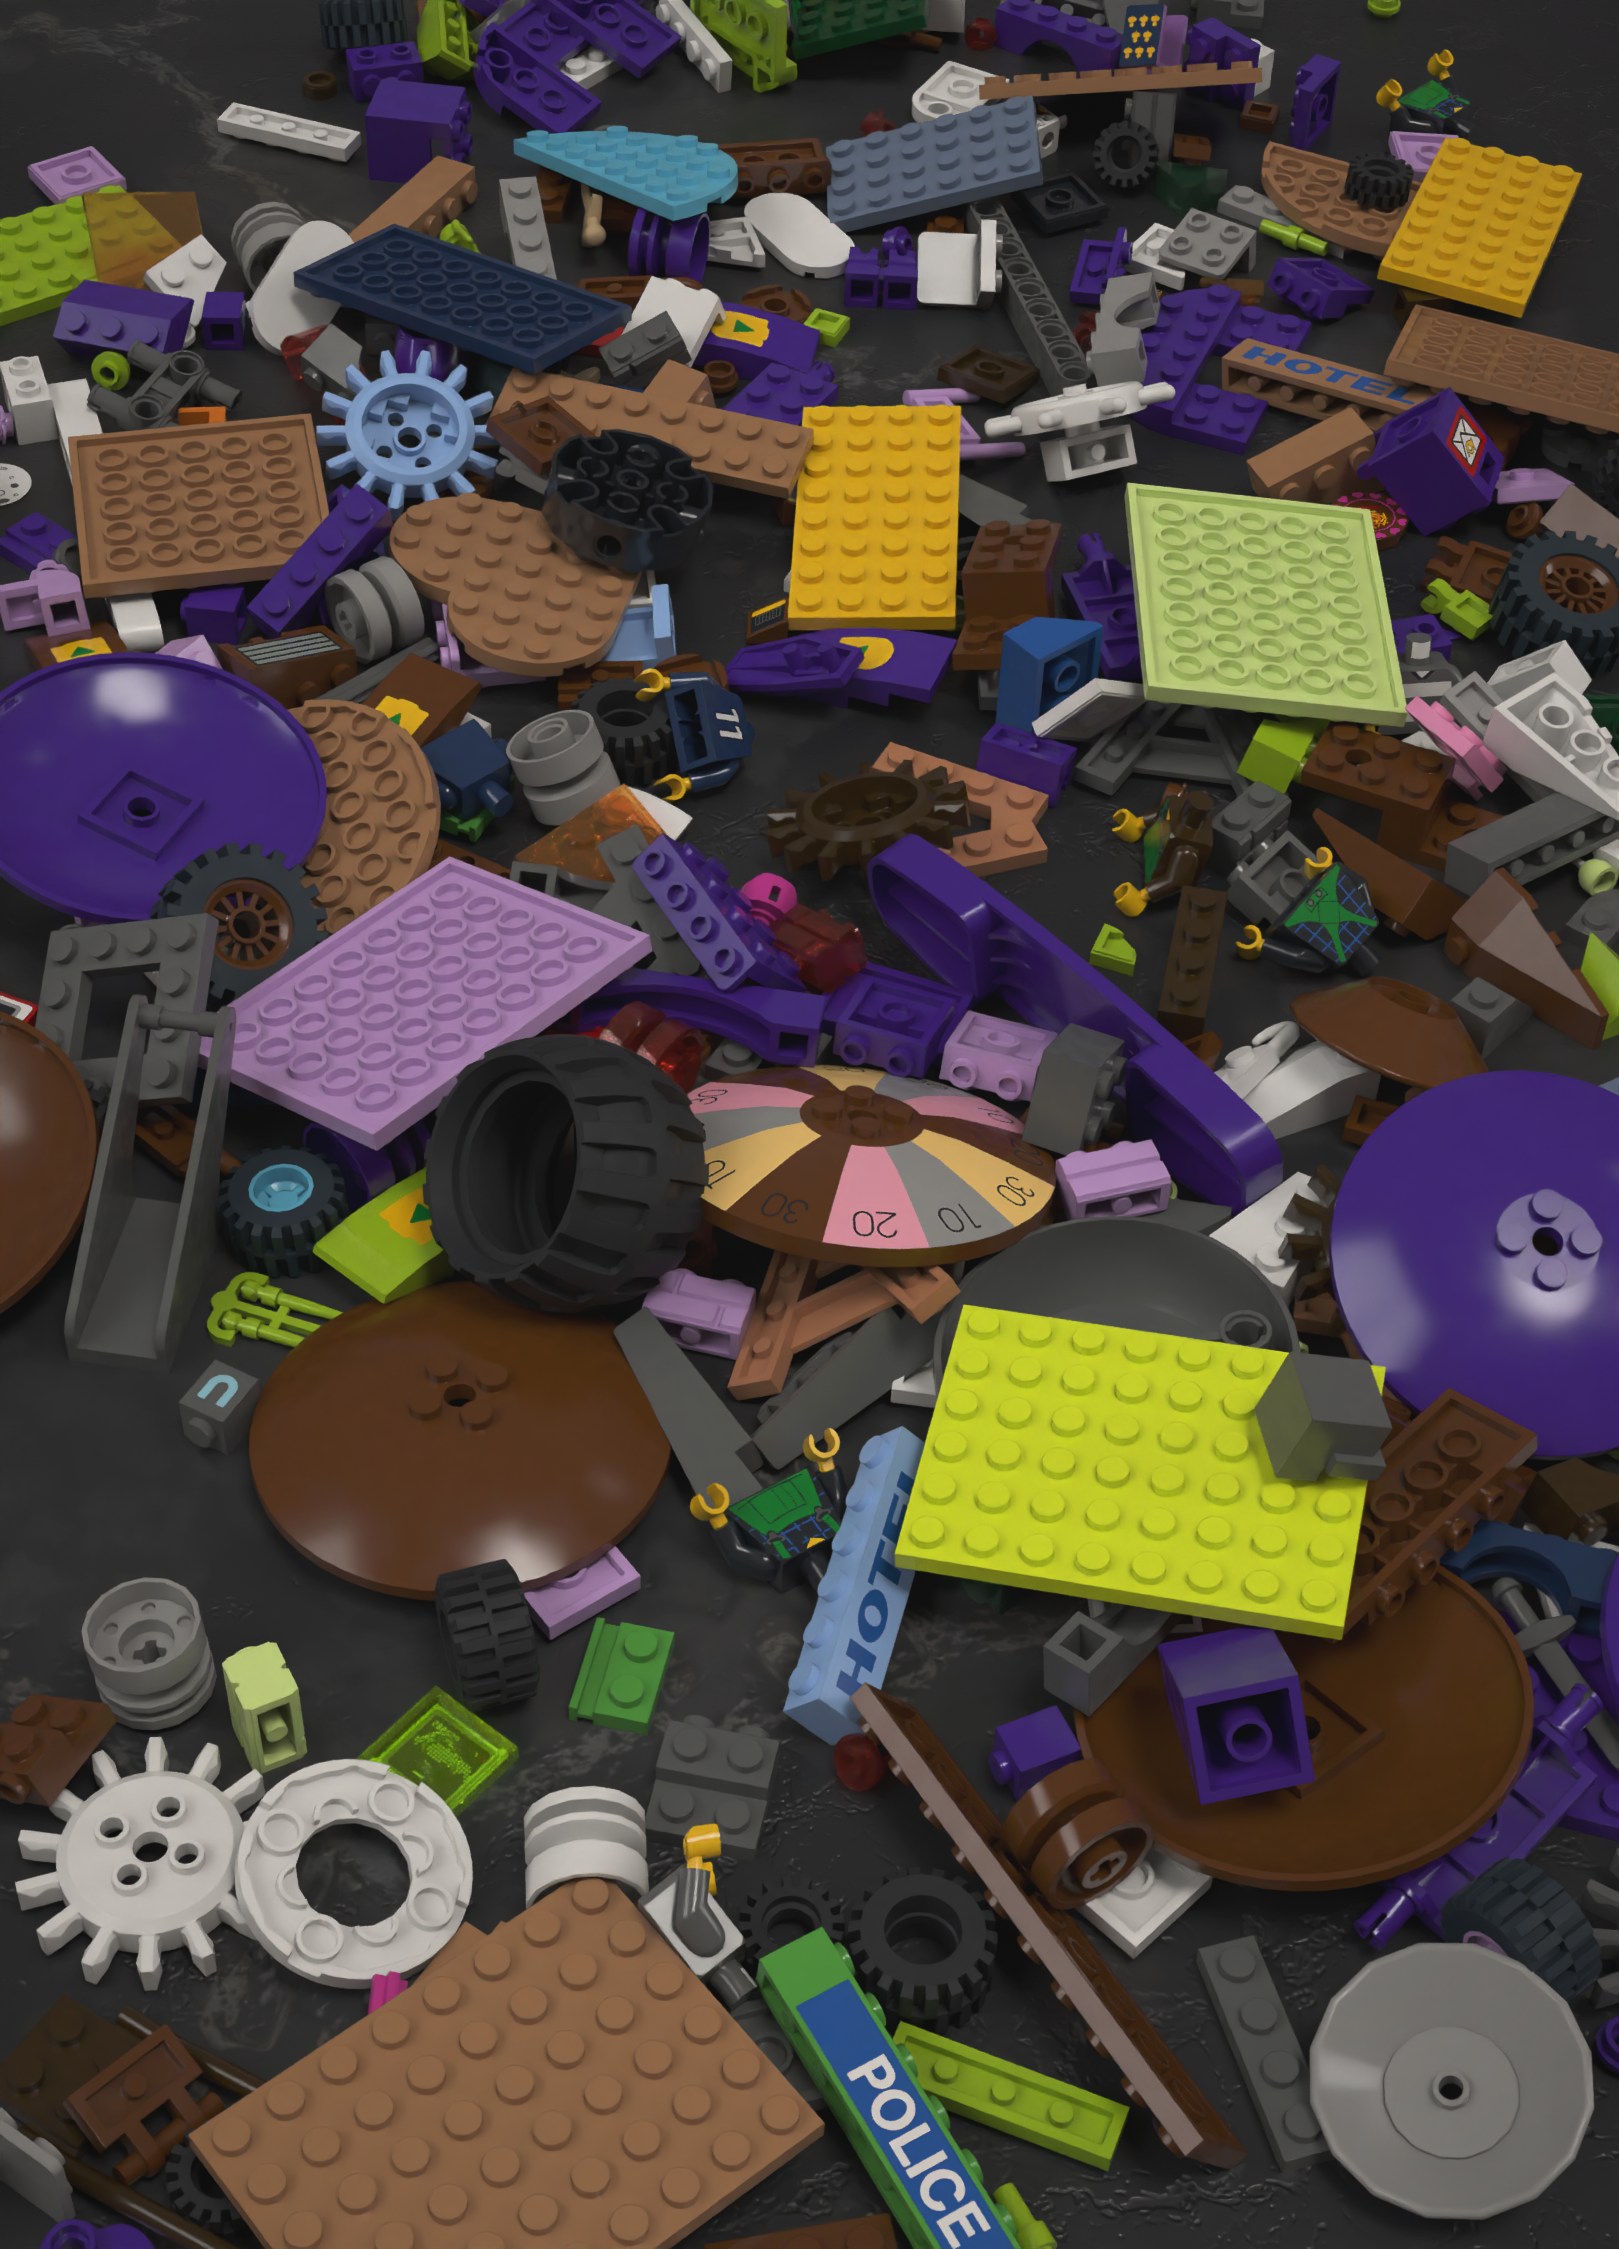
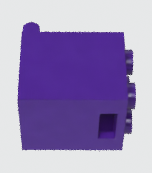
M396 77L381 79L364 115L369 180L406 184L437 155L465 164L466 156H471L473 150V136L468 134L467 125L471 121L472 107L470 102H466L465 87L398 81ZM431 139H440L443 142L431 141Z

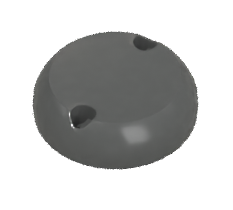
M1102 1216L1065 1221L1034 1230L1016 1244L992 1253L981 1260L960 1282L958 1288L961 1292L946 1304L940 1316L934 1341L933 1377L936 1398H938L963 1304L1288 1353H1300V1344L1295 1323L1285 1301L1266 1276L1237 1251L1210 1236L1165 1221L1139 1217Z

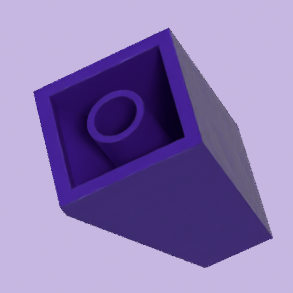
M1249 1625L1158 1644L1166 1696L1201 1805L1315 1782L1298 1674L1273 1629Z

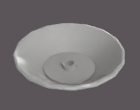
M1417 1943L1368 1962L1330 1999L1310 2047V2104L1332 2155L1373 2196L1426 2219L1484 2220L1537 2199L1576 2159L1595 2108L1592 2052L1567 2001L1521 1962L1474 1943ZM1446 2084H1456L1462 2089L1463 2093L1455 2100H1448L1440 2094V2090Z

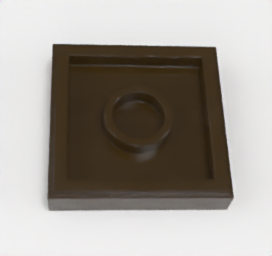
M974 345L938 368L937 380L1005 404L1036 384L1039 380L1040 369Z

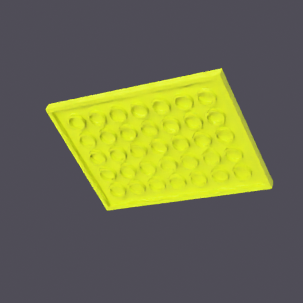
M963 1304L895 1549V1567L1342 1640L1368 1480L1327 1476L1325 1468L1316 1481L1275 1477L1254 1409L1289 1354L1288 1352ZM1370 1365L1382 1397L1386 1367Z

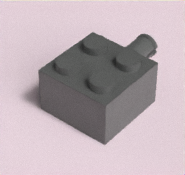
M1070 1023L1043 1050L1022 1141L1064 1155L1075 1151H1084L1089 1145L1095 1146L1101 1131H1108L1111 1127L1116 1113L1117 1103L1110 1100L1114 1085L1119 1087L1125 1076L1124 1067L1128 1058L1122 1057L1126 1040Z

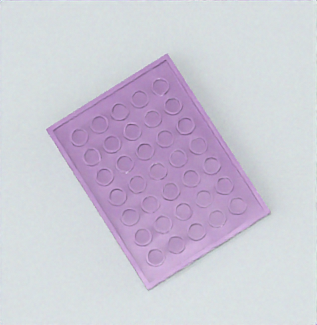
M449 856L227 1005L228 1007H234L236 1010V1031L230 1082L377 1151L437 1108L442 1098L448 1096L457 1083V1075L468 1064L485 1058L484 1052L511 1041L536 1036L652 952L650 935ZM202 1036L197 1066L207 1070L213 1038Z

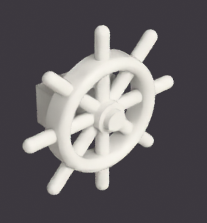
M1138 381L1087 389L1086 384L1063 388L1062 395L1025 403L1015 407L1011 415L987 420L984 425L985 433L990 438H996L1013 433L1015 436H1024L1064 429L1065 437L1040 442L1047 482L1071 480L1137 464L1130 424L1100 428L1099 421L1144 410L1148 404L1169 401L1174 398L1175 389L1166 382L1143 386Z

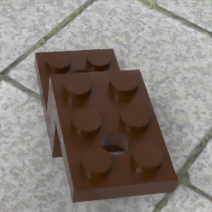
M1045 519L1032 520L1023 525H1010L1007 521H992L980 527L961 573L966 621L952 654L954 670L1000 669L1003 633L1034 617L1055 618L1052 568L1063 540L1062 523L1050 524V521Z
M1329 722L1301 772L1299 784L1383 810L1377 845L1398 858L1445 872V856L1449 842L1505 817L1473 807L1467 803L1448 799L1456 758L1441 754L1435 750L1399 741L1390 736L1367 731L1349 723ZM1356 762V763H1360V764H1362V765H1361V766H1355V765H1352V764H1350V763Z

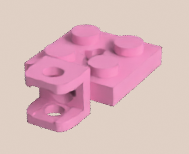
M1416 696L1405 707V710L1430 740L1446 755L1456 758L1452 781L1476 802L1483 797V794L1478 789L1481 784L1492 793L1504 780L1502 776L1508 769L1501 760L1483 745V741L1467 726L1464 725L1462 728L1453 721L1454 717L1437 701L1429 706L1420 697Z

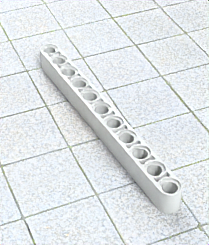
M86 378L47 384L53 403L57 435L71 484L72 474L68 437L103 434L96 410L87 407V398L90 391ZM152 593L114 595L105 598L113 627L129 652L139 650L141 653L158 652L165 646L161 622Z

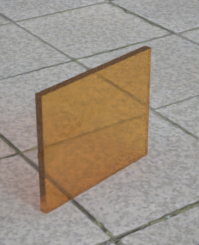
M137 191L135 193H83L82 195L98 282L153 292L143 280L145 272L199 235H203L195 192Z

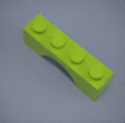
M1271 713L1281 722L1263 719L1236 773L1254 782L1260 781L1285 794L1291 781L1300 783L1302 769L1331 720L1302 716L1289 717L1283 714Z

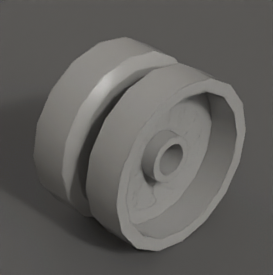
M381 556L360 566L359 571L350 569L327 580L325 599L331 623L336 634L355 648L356 661L366 665L390 654L391 648L399 651L422 640L425 631L424 615L418 595L402 567L392 558Z

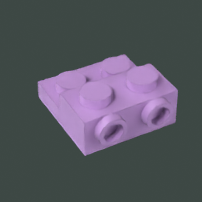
M967 1011L945 1044L939 1079L951 1081L954 1086L964 1090L982 1089L994 1092L1000 1098L1007 1101L1021 1102L1026 1100L1031 1102L1043 1050L1058 1036V1033Z

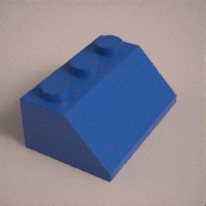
M1034 617L1003 633L996 723L1036 734L1031 724L1087 683L1098 678L1103 626L1093 621ZM1051 739L1060 743L1067 741L1061 739Z

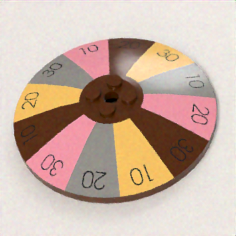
M796 1065L758 1069L730 1075L709 1082L687 1094L692 1101L690 1108L694 1116L701 1121L706 1137L703 1147L705 1164L709 1165L708 1186L704 1187V1193L700 1196L701 1210L704 1211L702 1218L736 1236L771 1249L820 1261L872 1267H919L956 1263L989 1255L1016 1244L1029 1232L1036 1230L1042 1224L1053 1204L1057 1175L1055 1173V1163L1049 1150L1022 1141L1025 1125L1011 1114L979 1097L938 1082L915 1076L902 1078L893 1076L888 1071L862 1067L815 1065V1068Z

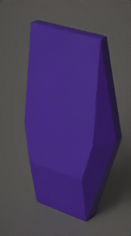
M804 634L741 648L725 670L730 692L778 697L813 695L844 687L865 657L860 647Z

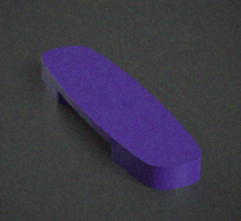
M907 834L868 862L867 876L872 900L888 928L946 985L974 993V1007L995 992L1033 1027L1056 1032L1059 1035L1070 1023L1126 1040L1122 1057L1128 1058L1124 1067L1125 1076L1119 1087L1114 1085L1112 1094L1126 1105L1127 1128L1132 1141L1137 1143L1152 1139L1160 1155V1161H1163L1169 1174L1209 1204L1232 1207L1231 1217L1233 1218L1281 1184L1283 1179L1281 1151L1274 1135L1263 1119L1178 1039L1036 920L949 855L918 835Z

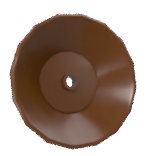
M1381 976L1369 977L1300 994L1290 1004V1010L1297 1023L1320 1043L1350 1061L1392 1080L1427 1091L1448 1081L1490 1072L1454 1008L1433 994L1411 984Z

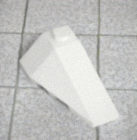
M1553 672L1494 707L1483 739V745L1513 771L1619 821V756L1610 744L1613 738L1606 727L1600 728L1592 717L1593 707L1586 697L1556 672Z
M1315 1041L1286 1051L1279 1058L1280 1063L1243 1099L1263 1119L1274 1135V1138L1278 1139L1349 1115L1356 1095L1376 1100L1381 1074L1358 1065L1319 1041Z

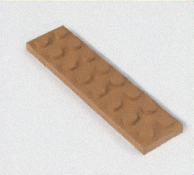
M513 367L489 416L492 417L508 411L516 401H520L525 405L549 396L597 437H600L601 430L611 429L651 435L680 448L692 458L691 466L700 474H706L711 483L790 499L814 442V430L812 428L545 372L526 374L516 367Z

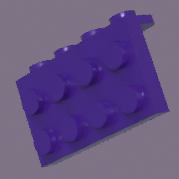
M662 833L634 860V872L719 989L725 992H732L749 977L768 988L802 993L807 991V988L797 976L801 971L798 964L786 952L778 951L773 944L777 939L774 932L762 920H755L750 913V910L754 907L753 904L738 888L730 886L727 882L730 873L715 857L711 856L707 860L690 842L683 846Z

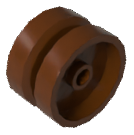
M1087 1758L1069 1763L1048 1774L1021 1797L1012 1807L1003 1823V1841L1024 1868L1032 1869V1881L1054 1909L1078 1907L1109 1892L1127 1878L1143 1861L1154 1841L1155 1829L1132 1799H1124V1788L1102 1760Z

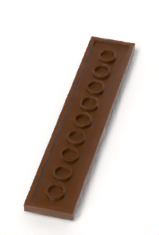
M865 1682L849 1697L862 1715L857 1719L858 1725L877 1745L883 1744L891 1754L892 1758L888 1761V1765L896 1777L910 1788L914 1786L924 1799L919 1804V1807L925 1817L937 1829L941 1831L946 1829L956 1843L951 1848V1851L958 1862L971 1874H979L988 1887L983 1894L990 1906L1002 1918L1006 1920L1012 1919L1021 1932L1017 1937V1942L1022 1950L1036 1964L1041 1966L1044 1963L1056 1979L1051 1983V1988L1058 1999L1072 2012L1078 2010L1090 2027L1085 2031V2034L1090 2043L1106 2059L1111 2060L1113 2058L1122 2069L1125 2076L1120 2081L1129 2096L1142 2108L1146 2109L1149 2106L1161 2123L1157 2128V2133L1164 2144L1179 2158L1185 2156L1197 2160L1202 2165L1209 2163L1229 2170L1234 2168L1249 2153L1066 1909H1054L1031 1879L1032 1869L1024 1868L1003 1841V1824L916 1707Z

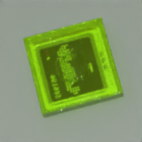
M435 1685L358 1756L357 1760H367L389 1765L388 1771L402 1776L418 1786L423 1782L443 1799L457 1818L519 1758L518 1746L474 1713H469L462 1704Z

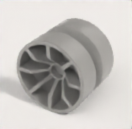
M565 710L543 716L519 730L507 745L506 754L517 779L524 784V795L535 819L540 823L563 825L584 819L609 804L620 789L619 778L609 755L603 751L604 743L594 719L586 711Z

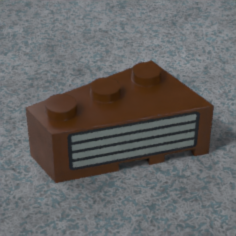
M324 625L282 632L280 638L264 640L261 637L251 638L248 644L231 646L229 643L217 645L219 663L224 671L257 686L287 710L301 707L304 705V701L313 700L358 675L355 648Z

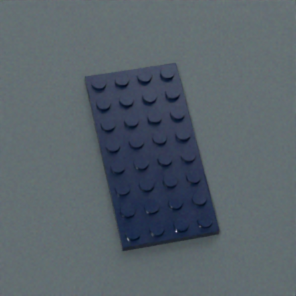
M392 224L293 272L294 287L308 291L314 297L327 298L338 302L344 308L360 310L368 313L372 318L393 322L402 329L415 330L428 335L432 340L448 342L458 346L462 351L481 354L489 357V360L492 362L511 365L519 368L521 372L526 374L540 373L546 367L559 360L566 359L568 355L591 345L595 340L606 334L613 333L617 328L632 321V306L397 224Z

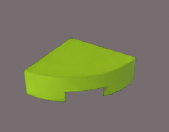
M1104 924L1090 952L1089 964L1133 976L1136 951L1123 938L1124 933L1111 925Z

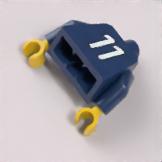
M650 668L644 670L634 680V682H646L651 687L641 689L635 695L638 700L643 702L652 700L660 691L668 690L665 692L679 766L681 773H686V778L670 774L657 780L654 786L665 783L672 790V795L662 800L672 803L682 798L685 791L690 790L694 794L723 786L739 769V760L751 756V743L755 737V730L751 723L746 722L741 698L739 695L723 689L708 673L678 672L668 673V677H663L659 671Z

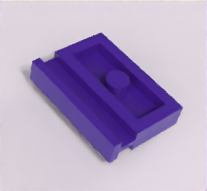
M35 512L5 530L6 535L0 538V556L31 574L33 570L38 568V563L44 560H52L54 550L64 540L70 538L78 539V537L38 512Z

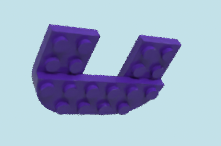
M531 0L499 26L492 22L485 29L479 42L474 63V79L487 105L501 115L509 109L535 129L547 131L548 134L575 132L600 111L602 101L558 70L566 61L572 59L591 43L640 79L679 47L682 36L632 0Z
M1220 284L1162 297L1161 301H1159L1160 309L1157 323L1141 330L1148 364L1144 382L1140 383L1143 386L1166 382L1174 387L1175 396L1169 401L1148 404L1146 409L1131 413V418L1159 434L1244 456L1266 416L1268 401L1256 399L1249 394H1237L1221 390L1213 385L1195 383L1211 355L1223 357L1247 338L1301 352L1310 335L1312 322L1300 320L1293 315H1280L1264 311L1257 306L1247 307L1240 305L1242 292L1230 290L1227 286Z

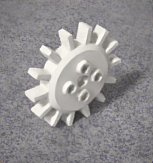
M162 1737L149 1738L145 1752L146 1772L124 1778L119 1776L115 1762L103 1750L92 1754L95 1781L101 1789L91 1795L86 1801H83L64 1788L51 1806H49V1810L56 1817L67 1822L62 1834L21 1830L18 1843L22 1858L56 1863L57 1870L52 1873L15 1882L21 1910L64 1900L66 1908L36 1930L40 1947L49 1956L82 1931L93 1938L85 1950L81 1961L86 1981L97 1984L108 1970L117 1950L138 1953L136 1965L144 1990H157L162 1974L161 1952L185 1945L191 1953L193 1963L205 1976H208L217 1971L214 1944L207 1934L222 1921L232 1926L239 1933L257 1941L244 1919L236 1895L235 1860L241 1836L248 1821L242 1822L239 1814L265 1795L263 1777L254 1769L228 1789L221 1792L212 1785L220 1772L221 1759L218 1746L207 1743L199 1753L188 1774L168 1771L169 1758ZM169 1814V1815H173V1816H171V1817H164V1816H161V1815ZM123 1830V1831H122L118 1836H116V1837H113V1838H108V1837H107L109 1834H112V1833H114V1832ZM157 1842L168 1848L165 1855L154 1862H143L135 1857L137 1851L148 1843ZM187 1854L197 1856L193 1862L188 1864L178 1862L182 1856ZM130 1875H136L140 1877V1879L132 1885H124L121 1883V1881L125 1877Z

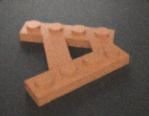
M892 742L888 744L872 766L875 772H894L903 760H912L916 778L939 766L947 768L949 783L964 780L969 802V813L991 820L990 830L953 837L954 846L949 850L938 849L949 855L977 877L1047 862L1048 848L1035 826L1048 808V794Z
M775 1250L727 1388L737 1401L779 1394L782 1391L793 1354L896 1304H899L921 1325L931 1316L943 1310L946 1304L961 1291L953 1279L938 1265L919 1267L856 1265L861 1270L860 1272L814 1294L818 1279L848 1264L820 1261Z

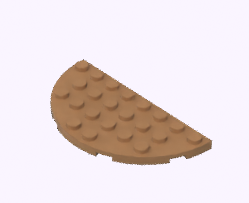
M1252 61L1231 62V69L1217 70V63L1187 65V72H1182V65L1152 67V74H1147V67L1114 69V77H1112L1111 69L1080 71V79H1076V72L1048 73L1049 81H1041V74L1014 75V83H1006V76L984 77L985 85H979V100L1012 98L1016 96L1027 97L1031 95L1049 96L1262 82V68H1253Z
M1269 141L1265 148L1261 165V182L1266 194L1284 215L1308 231L1337 243L1340 249L1369 253L1375 259L1383 260L1422 183L1412 180L1408 202L1404 206L1398 205V208L1393 210L1389 206H1387V210H1380V206L1370 209L1368 208L1369 204L1361 206L1357 204V200L1351 201L1349 195H1345L1344 187L1349 168L1348 162Z
M332 699L306 700L303 707L288 709V711L304 728L321 759L326 778L327 799L325 819L320 837L313 852L302 866L306 873L298 880L304 888L313 883L318 888L320 895L312 900L314 909L325 907L328 919L317 926V931H327L329 938L427 872L437 844L441 803L434 770L425 753L404 727L402 728L388 719L383 712L363 704Z

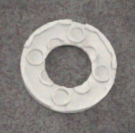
M342 1759L317 1763L292 1773L277 1783L260 1800L241 1836L235 1860V1887L244 1919L255 1938L273 1958L291 1971L314 1982L345 1989L371 1988L372 1977L375 1974L386 1976L389 1971L398 1972L401 1974L400 1979L404 1980L418 1973L432 1962L457 1932L469 1904L472 1892L473 1867L469 1845L460 1823L443 1799L423 1782L418 1786L406 1778L388 1771L389 1765L367 1760ZM357 1823L378 1829L394 1841L407 1861L410 1877V1887L406 1901L393 1916L372 1926L360 1927L358 1925L348 1927L339 1924L332 1917L319 1914L312 1909L299 1889L296 1864L300 1850L314 1834L332 1825Z

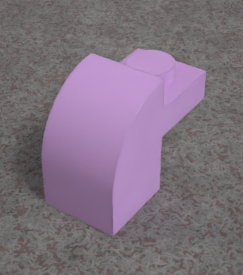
M43 570L36 572V579L0 585V613L5 631L45 624L48 637L91 629L80 579L74 573L63 570Z

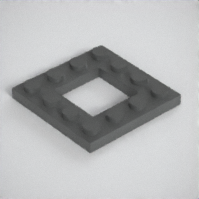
M208 913L51 931L35 1028L43 1032L61 1048L72 1061L83 1081L85 1079L92 1081L93 1088L99 1090L100 1086L108 1089L106 1096L110 1098L118 1057L81 1060L94 978L159 971L154 1005H162L165 1007V1010L200 1014L201 1011L206 1010L219 920ZM163 1028L161 1031L150 1030L147 1054L143 1056L138 1108L192 1103L202 1036L198 1035V1032Z

